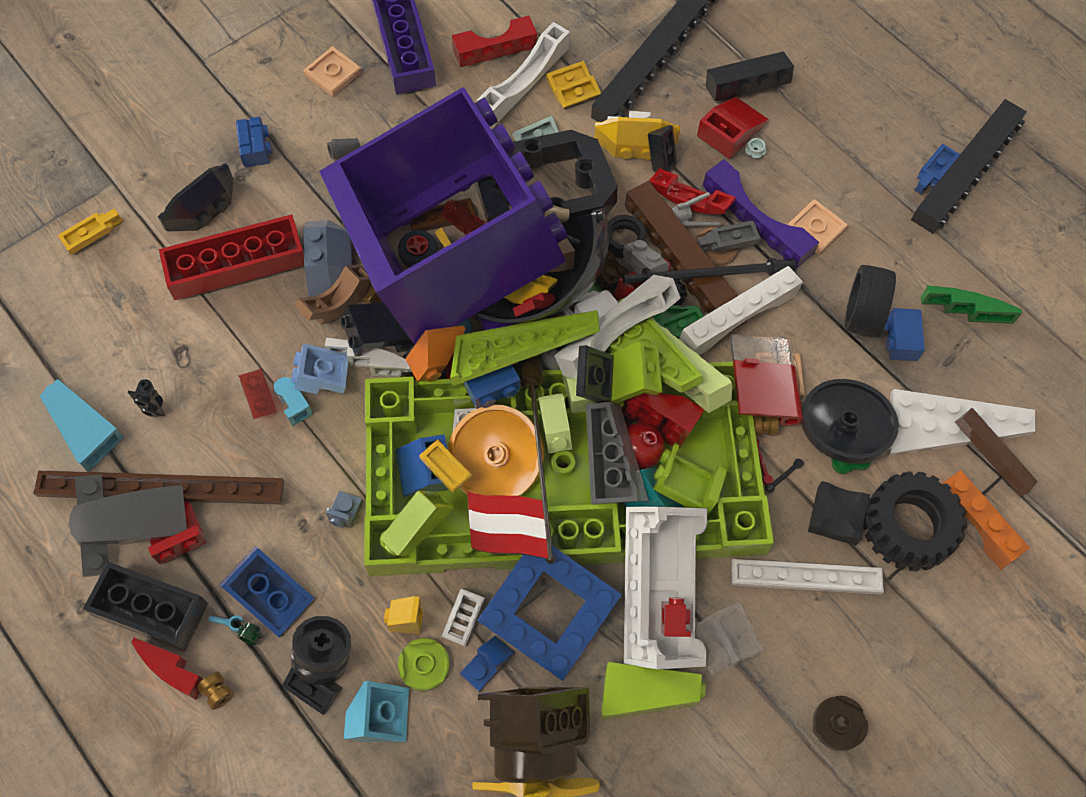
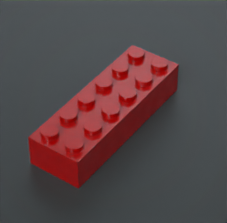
M292 214L158 249L166 286L174 301L304 266V251Z

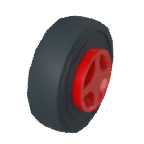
M422 230L406 233L398 244L399 257L408 267L438 252L437 242L434 237Z

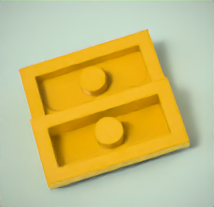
M584 60L546 74L545 78L563 109L601 94L593 75L590 76Z

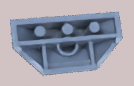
M330 220L306 222L303 228L304 267L309 297L317 296L327 291L337 281L344 267L352 265L351 238L346 229Z

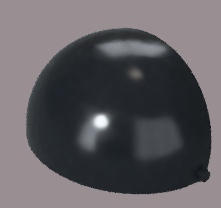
M596 209L590 214L562 222L566 233L583 240L584 244L581 249L573 247L575 250L573 269L547 272L551 277L557 279V284L547 292L555 296V300L551 305L531 315L515 317L513 308L520 304L510 302L509 299L502 298L475 315L500 323H528L555 316L578 302L592 288L606 261L609 248V226L605 209Z

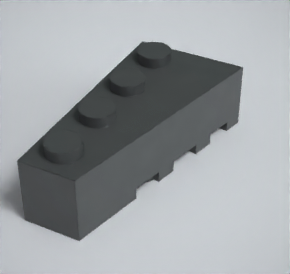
M611 402L586 404L591 504L649 502L621 406Z

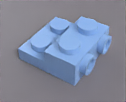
M303 343L301 352L296 351L293 365L297 366V368H293L290 382L295 383L294 389L318 394L321 388L343 394L346 388L348 370L347 354Z

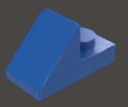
M496 636L477 649L478 654L460 672V675L479 693L514 655V652Z

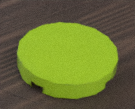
M420 638L413 640L399 655L398 670L400 677L408 687L416 691L426 692L436 689L445 681L449 674L450 661L448 653L441 644L433 639Z

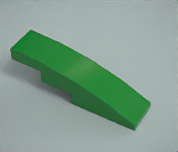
M927 285L921 295V304L944 305L945 313L967 314L968 322L1014 324L1022 314V309L1004 301L957 288Z

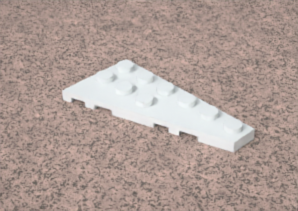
M898 389L891 391L890 403L897 414L899 429L897 437L888 451V457L896 456L899 453H916L919 450H936L972 443L955 423L970 408H973L999 438L1008 439L1028 436L1035 432V410Z

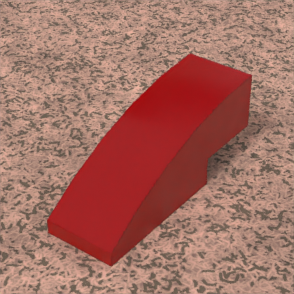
M133 637L132 645L151 671L182 694L192 699H197L200 693L197 686L203 678L184 670L187 663L184 658Z

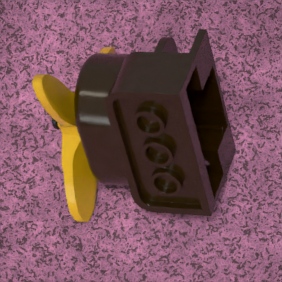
M532 686L478 694V700H490V718L484 719V726L490 727V746L494 747V775L496 779L503 781V783L472 782V790L511 794L518 797H575L600 790V781L597 779L563 778L573 775L577 771V746L584 745L589 739V687Z

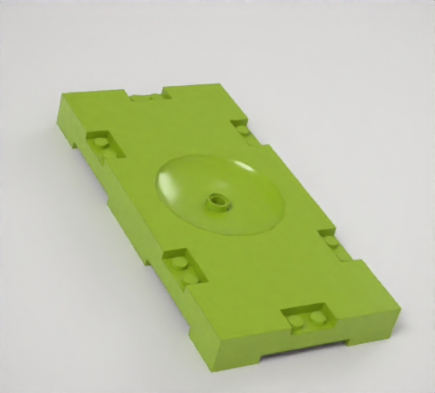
M733 361L707 362L712 364L717 371L727 376L732 382V400L710 413L704 410L676 453L681 458L710 473H713L718 465L727 469L718 502L707 515V526L703 533L696 534V559L767 555L774 542L767 495H764L753 416L739 415ZM543 370L544 382L535 391L540 434L544 444L543 466L552 545L580 565L625 563L626 506L624 503L591 504L586 411L571 414L561 370ZM414 377L365 379L366 516L364 566L369 577L445 573V570L486 567H494V570L513 569L523 555L490 554L471 548L468 495L460 488L454 493L450 490L438 491L454 509L409 555L394 556L385 549L386 544L380 540L413 497H403L395 450L419 438L445 434L448 450L449 440L453 433L455 409L475 408L464 386V382L453 386L451 379H439L432 382L428 380L417 382L414 381ZM661 381L663 394L684 396L697 404L684 392L681 393ZM521 384L520 391L510 398L504 397L493 404L514 408L525 414L534 423L531 390ZM563 393L572 449L548 454L538 397ZM632 420L631 425L638 423V421ZM664 441L665 449L670 450L672 446ZM659 462L655 467L658 468L663 463ZM566 463L568 464V467L560 468L558 467V464ZM540 476L522 497L542 500Z

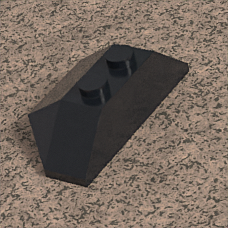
M224 163L221 166L209 168L178 192L167 204L164 212H161L158 216L163 228L167 232L198 231L203 226L208 225L219 213L225 211L232 202L233 176L229 166Z

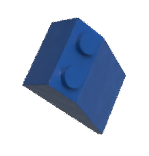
M256 546L219 584L278 637L284 633L314 599L313 596Z

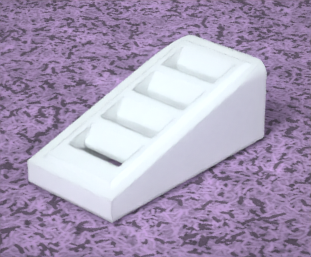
M461 588L441 637L466 646L486 598ZM464 598L476 602V606L473 607L463 603ZM460 607L473 612L472 616L470 617L458 612ZM457 617L469 622L468 626L466 627L454 622L455 618ZM454 627L464 631V636L451 632V628Z

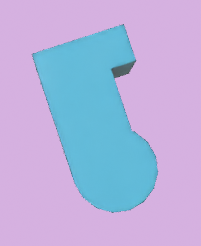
M282 377L275 382L274 390L278 399L282 403H286L288 409L284 410V413L290 424L294 426L313 415L301 392L294 389L295 383L290 382L291 378Z

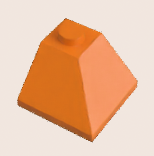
M464 325L425 330L405 358L417 382L427 380L432 382L441 376V372L447 366L454 353L456 336L463 335L466 330Z

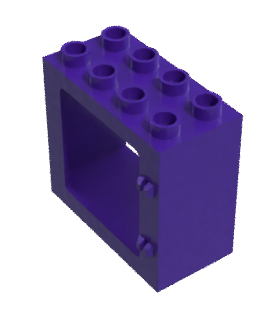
M464 87L319 171L376 293L414 344L418 342L425 330L454 327L566 262L558 243L568 238V235L555 212L546 217L543 214L554 207L545 188L540 181L527 186L526 183L534 178V175L524 156L519 151L509 157L513 154V150L516 147L503 124L491 129L490 127L496 124L498 120L488 101L484 97L474 103ZM492 176L512 209L404 271L387 239V235L400 226L410 224L412 219L455 194L467 191L471 185L479 180Z

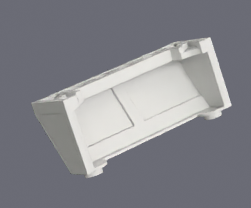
M626 507L624 664L652 669L706 666V648L700 639L695 638L696 534L703 533L707 526V509ZM669 597L684 598L686 609H690V624L686 625V628L691 631V637H665L661 633L662 602H669Z

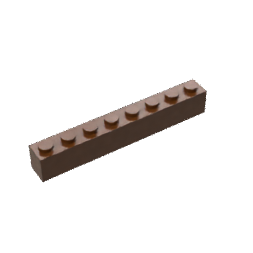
M649 181L627 191L626 210L642 222L651 243L659 248L662 257L670 262L674 271L715 267ZM723 276L682 279L686 284L688 292L697 298L701 309L708 314L738 296ZM748 320L744 321L743 323H741L740 325H738V326H737L736 328H734L733 330H735V329H737L738 327L744 325L745 323H747Z

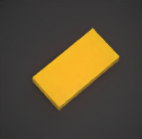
M436 440L419 455V459L452 493L472 476L439 440Z

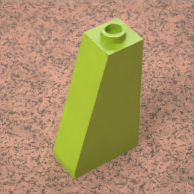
M607 662L600 720L697 706L700 698L704 699L706 683L701 682L702 674Z

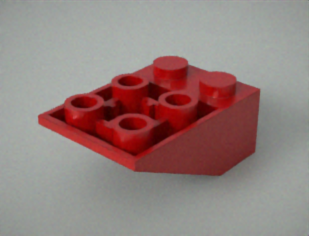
M734 97L713 107L700 120L697 137L728 159H731L769 119L739 98Z
M642 393L624 400V406L621 407L623 414L628 419L654 426L668 445L673 446L676 443L679 445V449L704 412L702 407L684 396L663 393L657 395Z

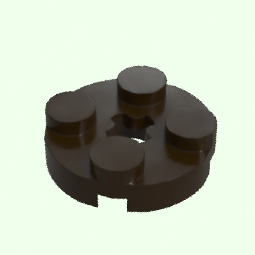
M835 696L824 700L817 706L813 715V733L826 747L835 751H849L861 744L867 735L868 722L865 719L862 707L855 700L846 696ZM840 716L843 717V723L847 725L846 729L841 728L838 730L834 719H839Z

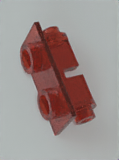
M448 200L440 214L465 235L485 225V221L473 213L468 216L466 214L468 209L460 204L458 200Z

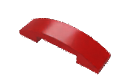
M660 168L649 179V182L659 194L675 204L685 203L706 193L678 182V175ZM716 190L709 197L690 205V209L705 214H724L735 202L736 197Z

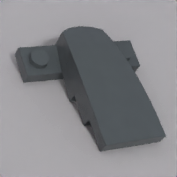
M102 474L75 477L77 505L71 511L69 528L71 535L81 548L83 577L101 575L107 562H109L108 544H128L137 541L161 540V538L171 537L187 529L182 485L146 489L104 498Z

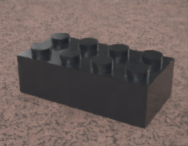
M107 562L83 610L95 618L186 651L208 603L200 595Z

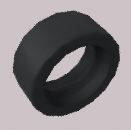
M617 215L608 221V250L614 253L617 258L624 257L623 250L625 245L618 244L612 239L613 231L623 228L629 229L637 235V240L645 241V226L634 216Z

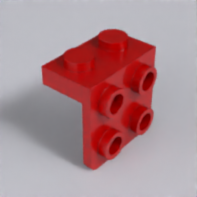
M184 501L187 529L171 537L161 538V540H150L151 546L148 547L151 557L160 565L207 543L193 507L188 501Z

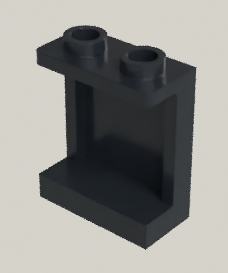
M383 302L347 305L340 318L341 327L345 329L349 347L353 350L355 356H361L364 349L395 346L397 353L406 352L412 342Z

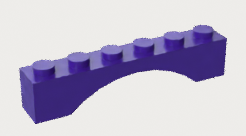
M725 159L705 173L703 181L705 190L710 194L719 190L736 197L729 210L742 222L753 220L760 237L767 242L771 249L776 250L783 259L794 258L796 269L815 253L819 241L804 228L780 223L761 212L744 192L739 172Z

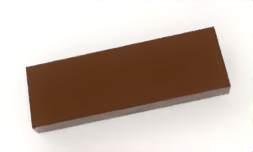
M471 198L436 205L412 219L410 226L412 231H428L476 220V213Z

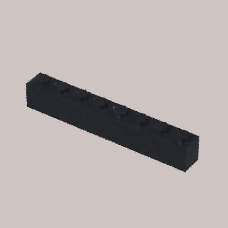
M1004 99L918 206L911 221L932 234L938 227L942 229L950 219L948 214H954L961 205L959 200H965L972 191L971 185L976 186L983 177L982 171L986 173L994 163L992 161L993 157L998 159L1005 149L1002 146L1004 144L1008 146L1015 136L1013 132L1020 131L1026 122L1022 119L1027 111Z

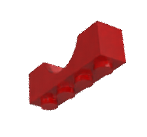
M529 15L510 20L507 31L495 38L480 37L472 30L452 35L453 51L460 67L530 50L537 43V32Z

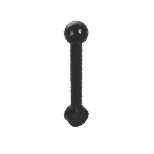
M799 458L795 459L793 466L773 483L765 486L766 492L772 493L775 489L774 487L795 469L802 468L803 461Z

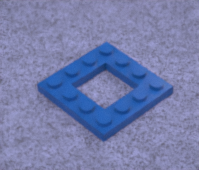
M552 545L553 557L556 558L555 563L548 564L543 558L523 554L477 621L563 681L622 594ZM543 571L585 600L556 643L514 614Z

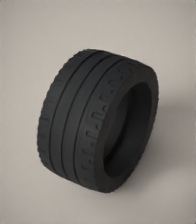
M871 265L860 266L855 276L845 316L846 331L869 337H880L885 328L896 285V273L894 271Z

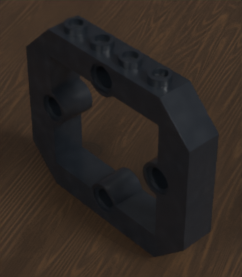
M566 130L513 142L516 149L513 150V154L509 157L520 151L531 169L539 168L545 163L573 157L577 158L578 161L575 163L576 185L583 189H589L591 195L566 201L560 197L550 198L553 205L569 209V220L590 214L593 210L601 208L605 209L607 216L617 203L618 186L598 139L574 130ZM487 176L474 183L487 223L509 211L508 206L510 203L492 176Z

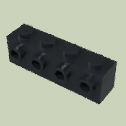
M782 51L707 69L705 86L714 101L724 100L789 84L792 82L794 65L785 52Z

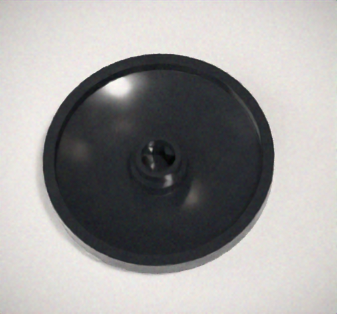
M851 379L825 381L809 392L802 406L803 420L801 425L808 440L820 452L841 462L862 464L875 461L890 450L898 434V417L892 404L877 389L860 381Z

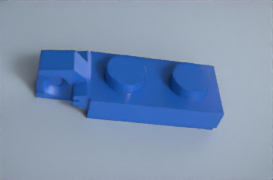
M942 143L921 168L917 176L920 181L914 190L922 195L928 186L934 188L960 154Z

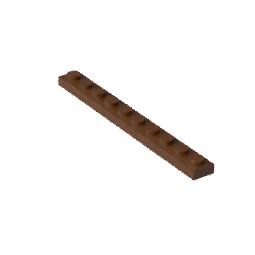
M38 470L33 494L37 497L77 498L75 477L102 474L104 498L134 491L182 485L184 501L281 505L284 480L283 478Z

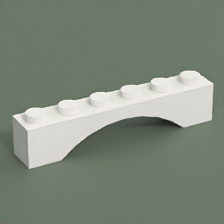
M553 22L540 35L530 55L518 70L504 82L489 87L477 101L485 97L499 122L569 49L570 31Z
M787 266L684 328L679 339L692 351L701 355L744 321L764 310L779 307L796 297L803 281Z
M658 275L651 276L600 318V332L573 341L559 351L554 357L562 374L577 380L579 346L587 345L605 352L609 345L627 329L653 315L666 311L678 301L680 295L673 278Z

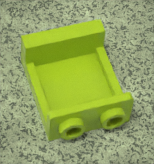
M638 341L610 354L614 356L611 403L623 407L624 400L642 393L652 395L662 393L658 345Z
M674 443L670 450L665 449L659 460L663 464L659 465L653 476L656 479L653 490L687 508L707 509L708 515L718 502L727 469L718 465L715 471L710 473L676 455L679 445Z

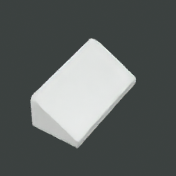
M604 290L577 303L574 314L598 310L599 318H601L615 307L618 302L609 291Z

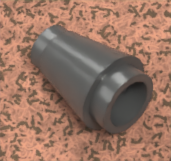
M358 138L332 139L331 142H327L330 158L337 160L360 147Z

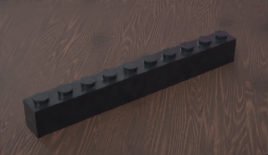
M678 0L592 104L591 118L597 122H604L608 120V116L624 117L626 111L634 107L639 95L642 96L645 93L648 84L655 81L660 69H664L667 66L669 58L677 54L682 42L685 43L688 40L691 31L698 28L703 16L706 17L712 5L717 4L719 0Z

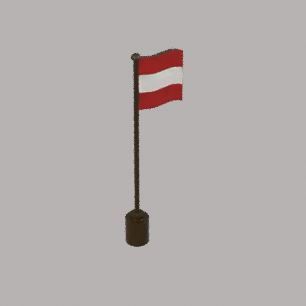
M538 354L519 361L518 368L520 384L531 390L542 500L517 495H481L467 491L472 549L490 554H524L543 558L548 564H553L556 558L553 557L535 391L544 382L542 356Z

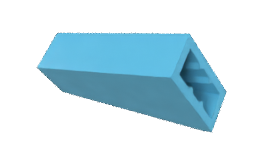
M57 379L54 383L48 385L44 392L39 395L76 461L87 472L94 468L124 438L117 428L60 380Z

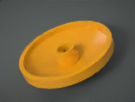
M492 405L487 408L480 407L467 414L455 427L449 440L448 451L472 475L460 487L464 493L467 494V491L481 495L522 496L535 484L539 477L535 428L533 421L525 414L504 405ZM540 434L541 447H542V457H543V463H544V444H543V440H542V437H541V434Z

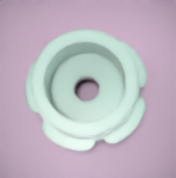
M759 138L751 139L745 148L746 154L756 159L766 153L765 142Z

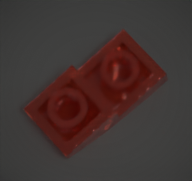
M262 369L238 375L253 420L277 412Z

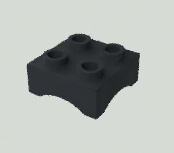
M821 481L817 488L808 532L856 546L862 539L864 519L870 494L845 490L831 483Z

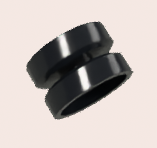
M329 616L309 618L297 627L292 638L291 666L294 673L302 681L312 685H326L336 681L344 674L351 649V635L347 627L338 619Z

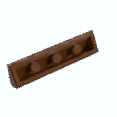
M970 408L955 421L957 426L1019 496L1031 491L1038 481L973 408Z

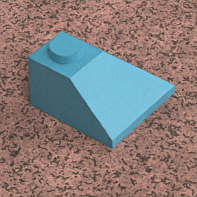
M364 681L346 711L344 739L360 742H406L409 688Z

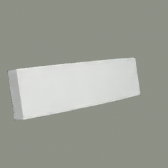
M326 338V349L347 354L350 366L369 367L372 376L400 377L402 372H412L406 359L380 348L364 349L361 356H355L353 350L349 347L348 340Z

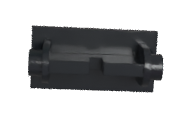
M143 379L139 381L136 391L128 390L127 393L144 415L150 417L166 415L161 409L163 398L154 389L150 380Z

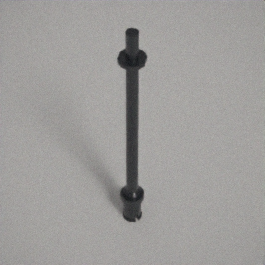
M769 258L766 263L654 273H651L650 269L646 267L642 269V274L623 275L622 281L623 284L644 283L653 275L673 278V280L766 272L769 276H772L787 266L795 272L796 262L794 258L781 260Z

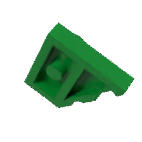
M672 305L666 311L651 317L679 339L684 328L704 316L698 306L680 307Z

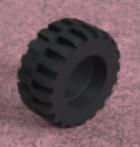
M911 471L903 472L901 475L895 474L877 488L869 499L863 529H868V532L865 534L867 542L872 541L874 544L872 550L876 554L880 552L884 556L882 560L888 564L892 561L896 563V568L902 570L906 566L909 567V571H919L921 568L929 570L935 565L941 564L959 548V544L965 537L963 531L967 528V520L962 519L966 512L964 506H959L958 502L961 499L957 494L953 495L951 493V487L947 483L941 484L938 482L940 479L933 475L930 478L926 477L924 472H917L913 475ZM907 503L921 508L931 519L933 537L928 540H920L903 532L895 520L894 506Z

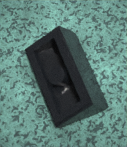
M672 125L657 129L648 134L652 170L654 172H657L659 168L669 172L677 164Z
M292 667L282 685L283 688L322 715L326 714L342 690V687L335 682L326 685H312L304 682L294 673Z

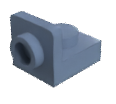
M339 491L332 508H327L326 511L330 523L339 528L344 526L352 528L363 500L362 498Z

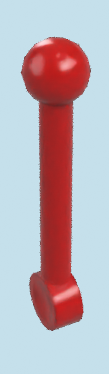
M756 438L759 462L764 475L762 481L765 485L771 484L773 478L771 475H768L759 448L760 441Z

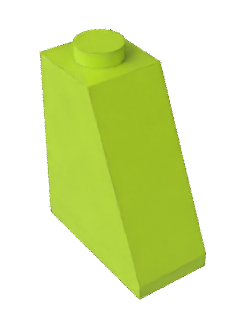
M417 491L380 540L386 544L385 549L394 556L409 555L452 512L454 507L438 492Z

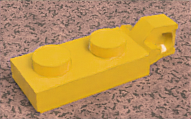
M115 208L105 214H97L96 212L58 234V237L70 255L108 234L123 220Z

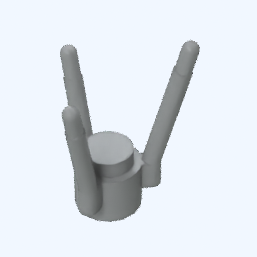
M709 192L671 208L684 227L721 226L720 222L688 221V219H692L690 205L709 197Z

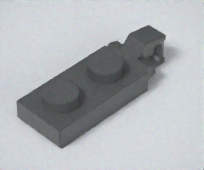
M752 220L713 228L711 232L706 233V236L698 237L697 243L703 251L720 252L759 244L761 238Z

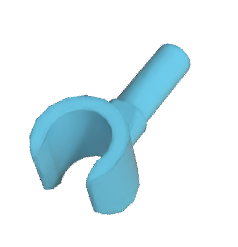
M210 615L208 619L210 622L228 626L233 633H239L240 631L239 628L232 627L233 622H244L243 618L238 615L232 616L230 619Z

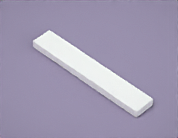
M743 559L731 560V586L878 595L884 593L882 568Z

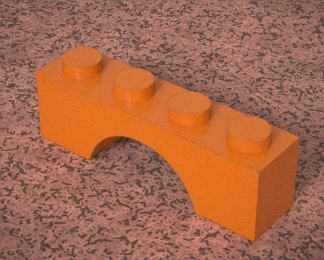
M962 470L942 483L943 485L947 483L951 487V493L959 496L961 499L958 502L959 506H964L966 512L964 517L976 527L984 543V552L1000 570L1030 548Z

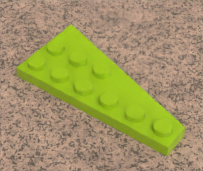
M651 317L627 329L606 349V351L613 353L638 341L658 345L661 381L681 393L703 383V375Z
M598 310L456 336L450 377L453 386L600 332Z

